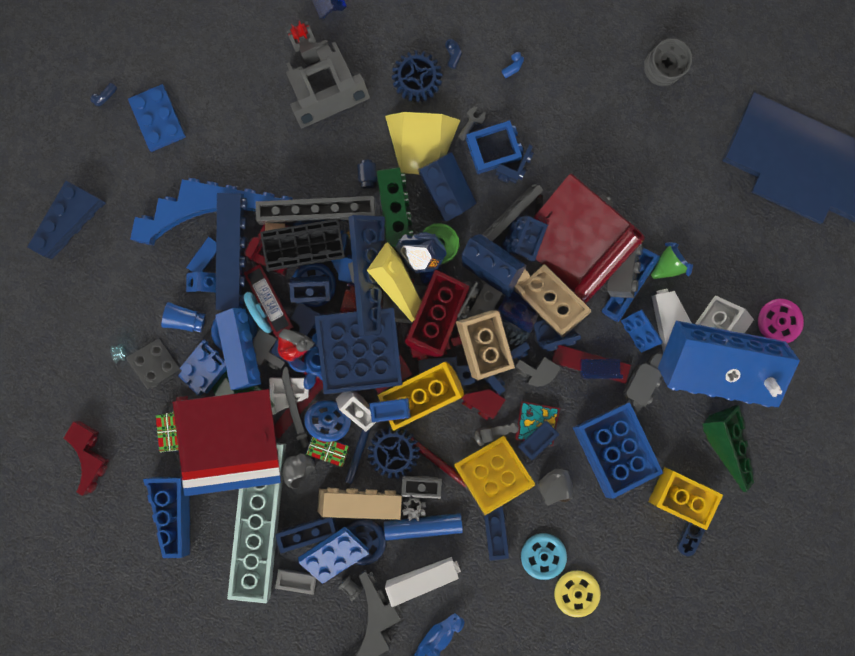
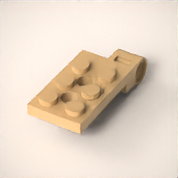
M545 264L531 277L525 269L514 288L562 338L591 313V309ZM552 293L556 296L555 299L550 302L546 301L545 296ZM566 306L569 311L567 314L561 315L558 313V309Z

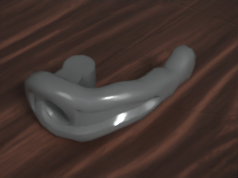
M514 422L511 425L507 424L494 428L481 427L475 431V440L478 445L483 446L490 441L509 434V432L517 433L519 426Z

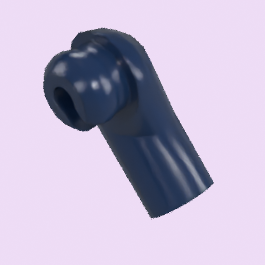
M109 83L99 95L93 94L90 101L95 106H102L115 93L117 87Z

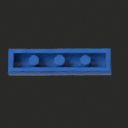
M643 248L642 255H639L641 270L640 273H637L636 278L639 283L638 291L660 259L659 255ZM610 297L602 312L610 319L619 322L634 298Z
M461 513L419 517V521L417 519L409 521L408 518L385 520V540L463 533Z

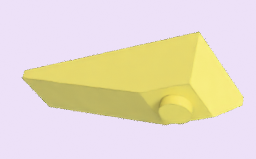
M385 243L367 271L409 320L413 322L421 299L401 257L389 243Z

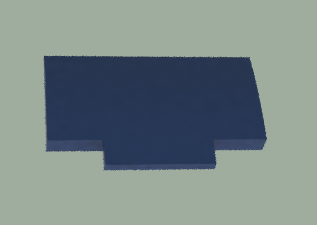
M754 92L722 161L757 177L751 190L752 193L816 223L822 224L828 211H832L855 222V138Z

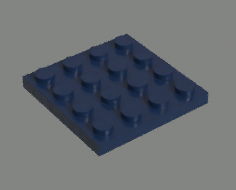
M394 307L381 308L379 335L359 336L357 311L315 316L324 394L402 385Z

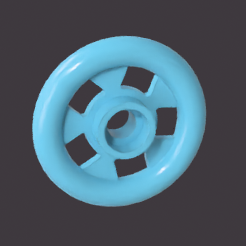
M246 292L244 294V301L250 314L264 332L270 333L272 328L266 318L267 315L261 308V304L258 303L254 294Z
M548 533L536 534L530 537L523 545L521 551L522 565L525 571L536 579H552L558 576L566 565V548L561 540L554 535ZM539 542L541 547L534 551L531 547ZM548 542L556 546L553 551L546 547ZM544 553L548 555L546 560L541 559V555ZM554 555L559 556L557 565L552 563ZM534 556L536 564L531 566L529 557ZM540 566H549V571L540 572Z

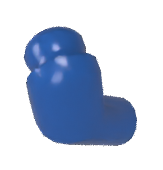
M520 52L512 54L513 63L501 70L505 78L520 70L524 62V57L521 56Z

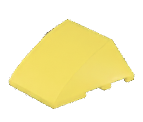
M401 112L385 116L401 173L420 175L417 169L445 156L453 141L460 120L443 114Z

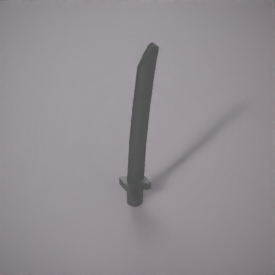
M285 366L282 374L285 394L298 434L296 439L300 440L302 447L305 448L309 446L308 432L304 430L294 397L288 367Z

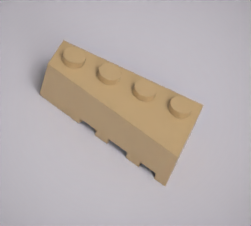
M339 488L319 489L317 512L322 517L400 520L402 496L396 494L395 490H385V493H379L375 489H366V492L353 488H347L346 490H339Z

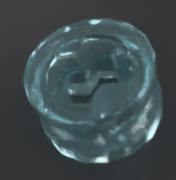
M118 344V347L111 346V355L114 362L117 363L120 359L125 361L126 351L122 344Z

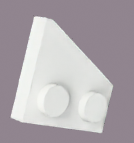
M282 377L269 378L270 398L275 405L272 408L273 415L289 407ZM290 377L296 403L309 397V390H306L303 384L305 377Z

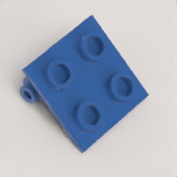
M642 309L621 320L625 330L630 334L635 346L641 353L663 343Z

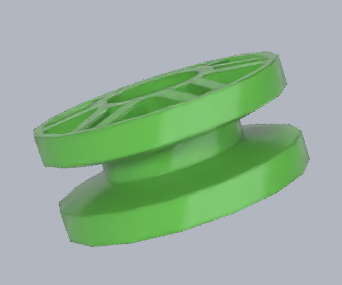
M438 223L428 226L423 231L435 234L440 240L444 241L447 254L441 264L452 261L459 249V238L455 230L448 225Z

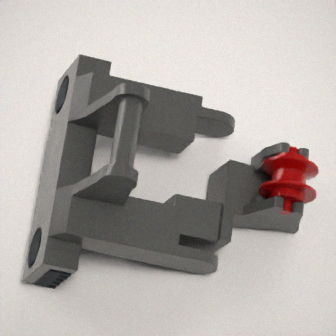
M299 20L298 26L291 24L292 28L287 30V34L295 52L300 50L306 66L318 60L321 61L306 69H303L301 66L294 70L290 62L286 63L289 69L286 74L298 101L290 105L301 129L370 99L361 74L351 75L336 42L332 43L334 50L332 53L327 40L316 43L308 22L301 24ZM323 69H329L336 85L314 94L307 77Z

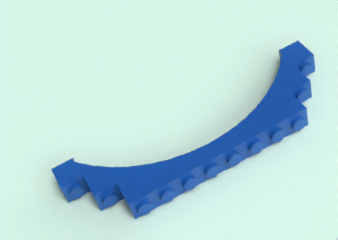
M195 178L182 179L178 201L176 198L165 196V199L158 198L154 220L153 217L142 215L141 218L135 217L130 240L154 245L155 240L178 224L196 216L217 212V193L244 194V198H247V209L245 211L255 212L256 201L293 200V198L288 196L276 198L274 194L263 192V195L256 194V191L252 189L240 191L237 190V187L231 185L219 187L218 183L210 181L204 184ZM290 223V224L293 225V226H297V225H303V224H309V223ZM340 230L345 256L348 236L344 234L345 231ZM348 255L347 258L331 260L339 274V282L354 284L352 283L348 266L349 263L353 262L352 255Z

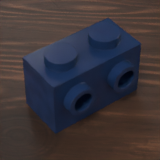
M329 276L290 277L291 302L306 303L315 301L322 303L330 301Z

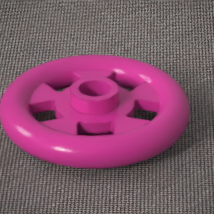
M774 299L765 304L758 316V326L764 337L790 343L801 334L804 318L800 308L792 301ZM780 306L788 308L787 313L780 312ZM770 310L775 313L771 320L767 318ZM790 316H795L796 325H791ZM780 318L784 319L783 325L779 323ZM771 324L776 329L773 334L768 330ZM789 329L790 334L783 336L781 331Z

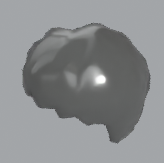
M303 453L297 456H289L283 462L281 469L285 484L292 489H298L300 481L306 479L307 476L315 471V460Z

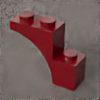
M74 421L63 439L72 445L79 456L82 473L76 492L84 496L96 489L98 485L96 481L99 476L102 477L108 468L106 465L109 460L90 450L97 443L98 438L96 437L99 432L81 421Z

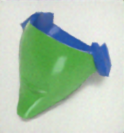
M665 243L667 248L651 273L653 279L673 277L686 273L687 276L691 275L693 264H688L677 248L679 244Z

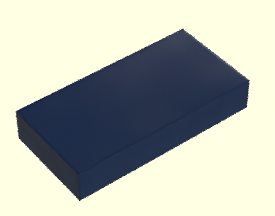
M545 420L518 447L532 461L560 434Z

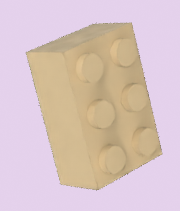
M490 310L456 321L472 378L480 380L515 368L499 311Z

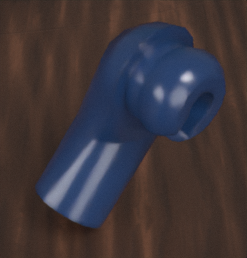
M449 39L445 43V47L451 56L447 66L456 69L462 51L456 41Z

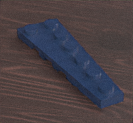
M349 216L359 336L380 334L382 291L379 288L380 285L369 274L367 269L381 251V241H384L385 217Z

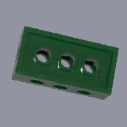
M400 168L378 170L377 176L383 217H385L386 241L397 252L395 246L399 239L406 234L411 237L413 236V230L408 228V226L412 225L410 211H406V207H409L408 193L403 192V188H407L405 173H401ZM391 190H397V191H398V192L395 193V194L389 193ZM395 208L401 209L398 213H393L392 210ZM396 227L404 228L401 232L394 231Z

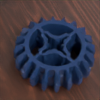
M416 50L413 56L410 52H407L408 58L402 55L400 57L402 62L396 61L397 67L392 69V72L395 73L391 76L392 80L395 81L393 82V87H398L396 92L398 94L402 93L403 99L409 96L410 102H412L413 97L416 98L417 103L420 102V97L427 101V95L431 98L434 97L432 91L438 92L439 88L437 86L442 85V81L439 80L443 78V74L440 73L441 66H436L438 64L437 59L431 61V54L426 58L424 51L421 55H418ZM417 64H422L428 67L429 69L419 68ZM410 66L411 72L406 77L401 78L403 71ZM414 70L416 74L420 75V83L416 77L414 78ZM433 75L431 83L424 88V80L428 79V76ZM406 84L408 86L415 85L418 88V90L411 89L407 87Z
M391 426L388 428V433L385 428L381 429L383 435L377 432L375 436L378 440L372 438L370 441L375 446L368 447L369 450L374 451V453L368 454V457L375 458L370 464L374 465L377 463L378 466L374 470L378 471L382 468V476H384L386 471L389 472L388 478H391L393 473H395L396 478H399V472L406 476L407 472L405 469L412 472L413 468L410 464L414 466L418 464L413 459L420 458L419 454L414 453L419 451L420 447L413 446L418 440L411 441L410 439L414 434L410 433L407 437L405 435L407 432L406 428L402 433H400V428L393 432ZM388 437H398L393 445L382 442ZM403 440L409 447L410 456H407L401 450ZM399 444L397 447L399 455L396 454L390 460L391 452H389V449L393 450ZM379 448L387 455L385 463L379 456ZM397 459L406 462L400 467H390L391 463Z

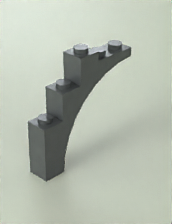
M368 569L360 572L359 577L365 589L368 602V625L363 642L355 656H379L390 649V642H392L388 632H383V630L401 621V613L403 612L400 605L391 607L390 601H384L386 596L382 589L378 590L375 584L377 583L373 572L369 573Z

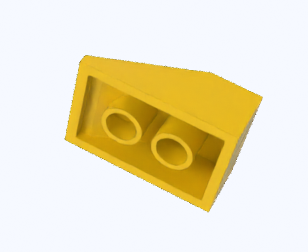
M664 467L663 474L660 475L648 502L707 530L723 495Z

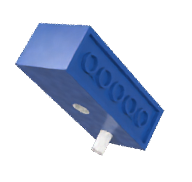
M676 320L658 369L667 387L675 391L684 390L692 394L701 393L709 397L718 396L730 401L740 400L747 404L756 403L765 407L773 406L779 408L800 360L786 341Z

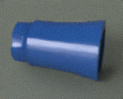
M167 302L163 312L161 327L202 332L206 315Z

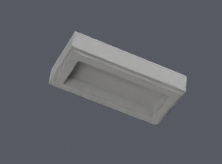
M278 569L275 589L314 595L316 578L311 573Z

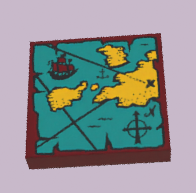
M521 401L517 423L519 430L515 434V439L524 441L545 420L556 430L560 408ZM554 440L549 444V446H553Z

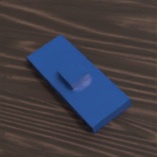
M208 237L186 268L192 272H203L216 254V242Z

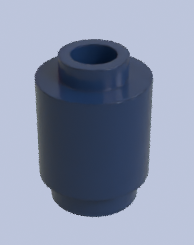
M362 160L357 165L358 182L363 189L375 188L378 182L376 163H372V160Z

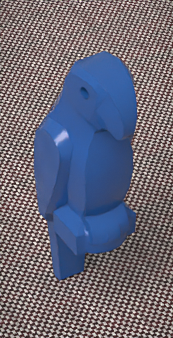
M454 613L446 620L435 624L419 644L414 656H440V652L452 640L454 631L459 633L464 627V619Z

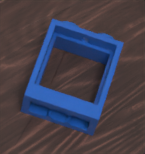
M510 121L466 134V142L477 174L496 169L499 164L505 166L521 160L522 154H524L521 143H517V130L515 125H511ZM506 129L514 154L484 164L476 139Z

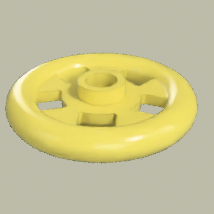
M576 570L564 574L558 580L554 596L562 612L572 617H584L596 609L600 601L601 592L598 582L592 575ZM582 579L589 583L586 588L579 584ZM572 580L574 585L567 589L565 584ZM580 591L581 596L575 597V592ZM588 592L593 593L591 601L586 600ZM568 594L570 602L567 603L564 602L562 597ZM574 604H583L582 609L574 608Z

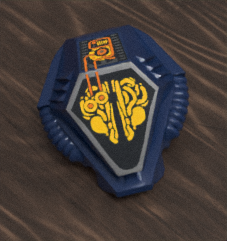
M428 232L417 233L412 237L406 234L399 239L395 246L396 250L403 256L402 261L404 265L415 273L430 272L438 269L447 254L440 239L435 234Z

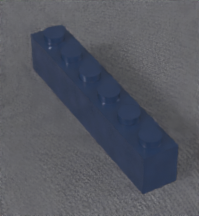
M217 193L216 310L242 309L245 306L243 287L246 286V276L243 275V268L246 267V256H243V248H246L247 239L244 237V229L247 227V218L244 217V210L247 209V198H244V194Z

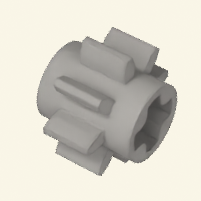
M410 496L408 502H403V506L406 508L403 510V515L408 514L409 521L412 519L419 521L421 515H426L425 510H423L426 507V503H421L420 497L416 499Z

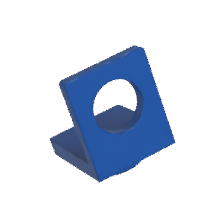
M187 273L186 292L216 293V273ZM193 277V286L191 287V279Z

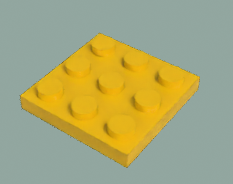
M505 436L454 464L484 515L535 486L534 481Z

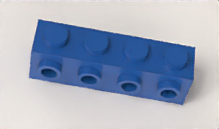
M231 308L216 314L230 389L245 390L261 384L246 309Z

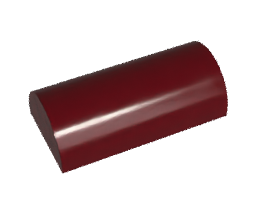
M434 270L405 343L420 353L441 357L470 286L440 271Z

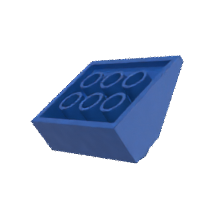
M630 402L573 427L606 498L613 499L663 474Z

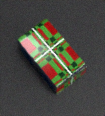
M174 412L156 415L159 452H179Z
M312 437L305 454L344 467L350 445L339 441L324 442Z

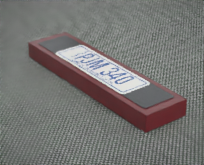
M261 264L245 272L244 275L258 303L261 304L263 312L267 315L266 318L275 336L278 338L279 333L283 329L294 330Z

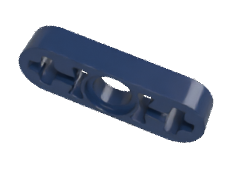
M688 521L677 542V549L684 556H691L696 552L705 532V529L699 527L700 530L697 534H691L690 526L692 523ZM686 535H689L690 537L695 538V541H693V540H691V539H690V541H689V538H687ZM689 541V546H691V549L685 550V548H683L682 545L687 544Z

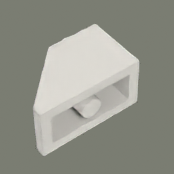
M356 391L342 392L336 398L339 410L365 432L376 423H372L369 404Z

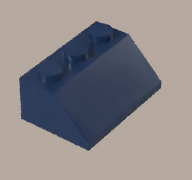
M452 152L417 169L443 221L446 222L477 204Z
M481 234L471 237L462 253L463 267L507 297H510L527 266Z

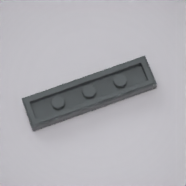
M531 185L482 235L493 241L544 190L540 185Z

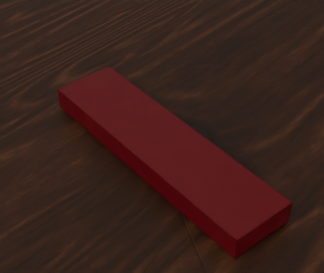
M561 345L554 351L552 362L557 365L625 384L631 367L629 364Z

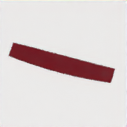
M320 378L316 379L315 385L309 389V397L296 403L299 414L323 389V381ZM289 407L274 425L277 438H280L293 423Z

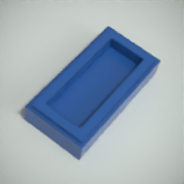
M408 398L369 403L372 423L411 418Z

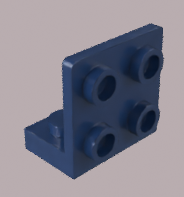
M529 216L516 217L507 226L508 233L501 242V248L509 254H516L530 261H535L548 225Z
M544 319L535 321L533 325L538 345L543 349H547V351L556 350L562 344L566 346L576 344L577 340L581 339V335L575 332L574 328L562 338Z

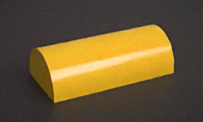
M443 362L403 382L402 385L395 386L379 394L378 397L380 402L409 399L411 418L389 420L394 431L462 398L464 392L455 370L448 362Z

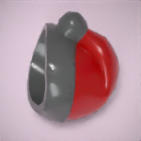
M283 329L278 335V353L284 360L289 362L304 355L315 344L311 338L294 330Z

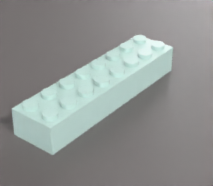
M276 443L281 483L239 489L228 600L267 603L270 599L276 548L275 534L278 529L283 481L281 469L285 461L286 444Z

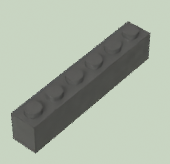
M374 196L255 202L256 221L260 225H265V223H310L333 219L349 221V216L351 215L376 216Z

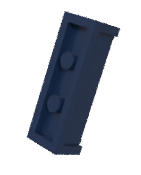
M502 505L484 515L490 561L509 559Z

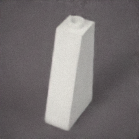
M668 289L656 291L657 295L652 296L659 335L663 341L661 344L663 353L676 320L691 323L675 291L669 292Z
M452 557L387 580L385 590L391 607L459 579L458 573L461 571L458 562H453Z

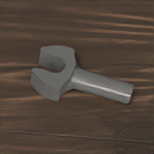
M473 107L467 112L469 121L458 135V138L462 141L465 140L466 134H469L475 125L482 126L485 121V112L481 114L480 118L473 116L477 111V107Z

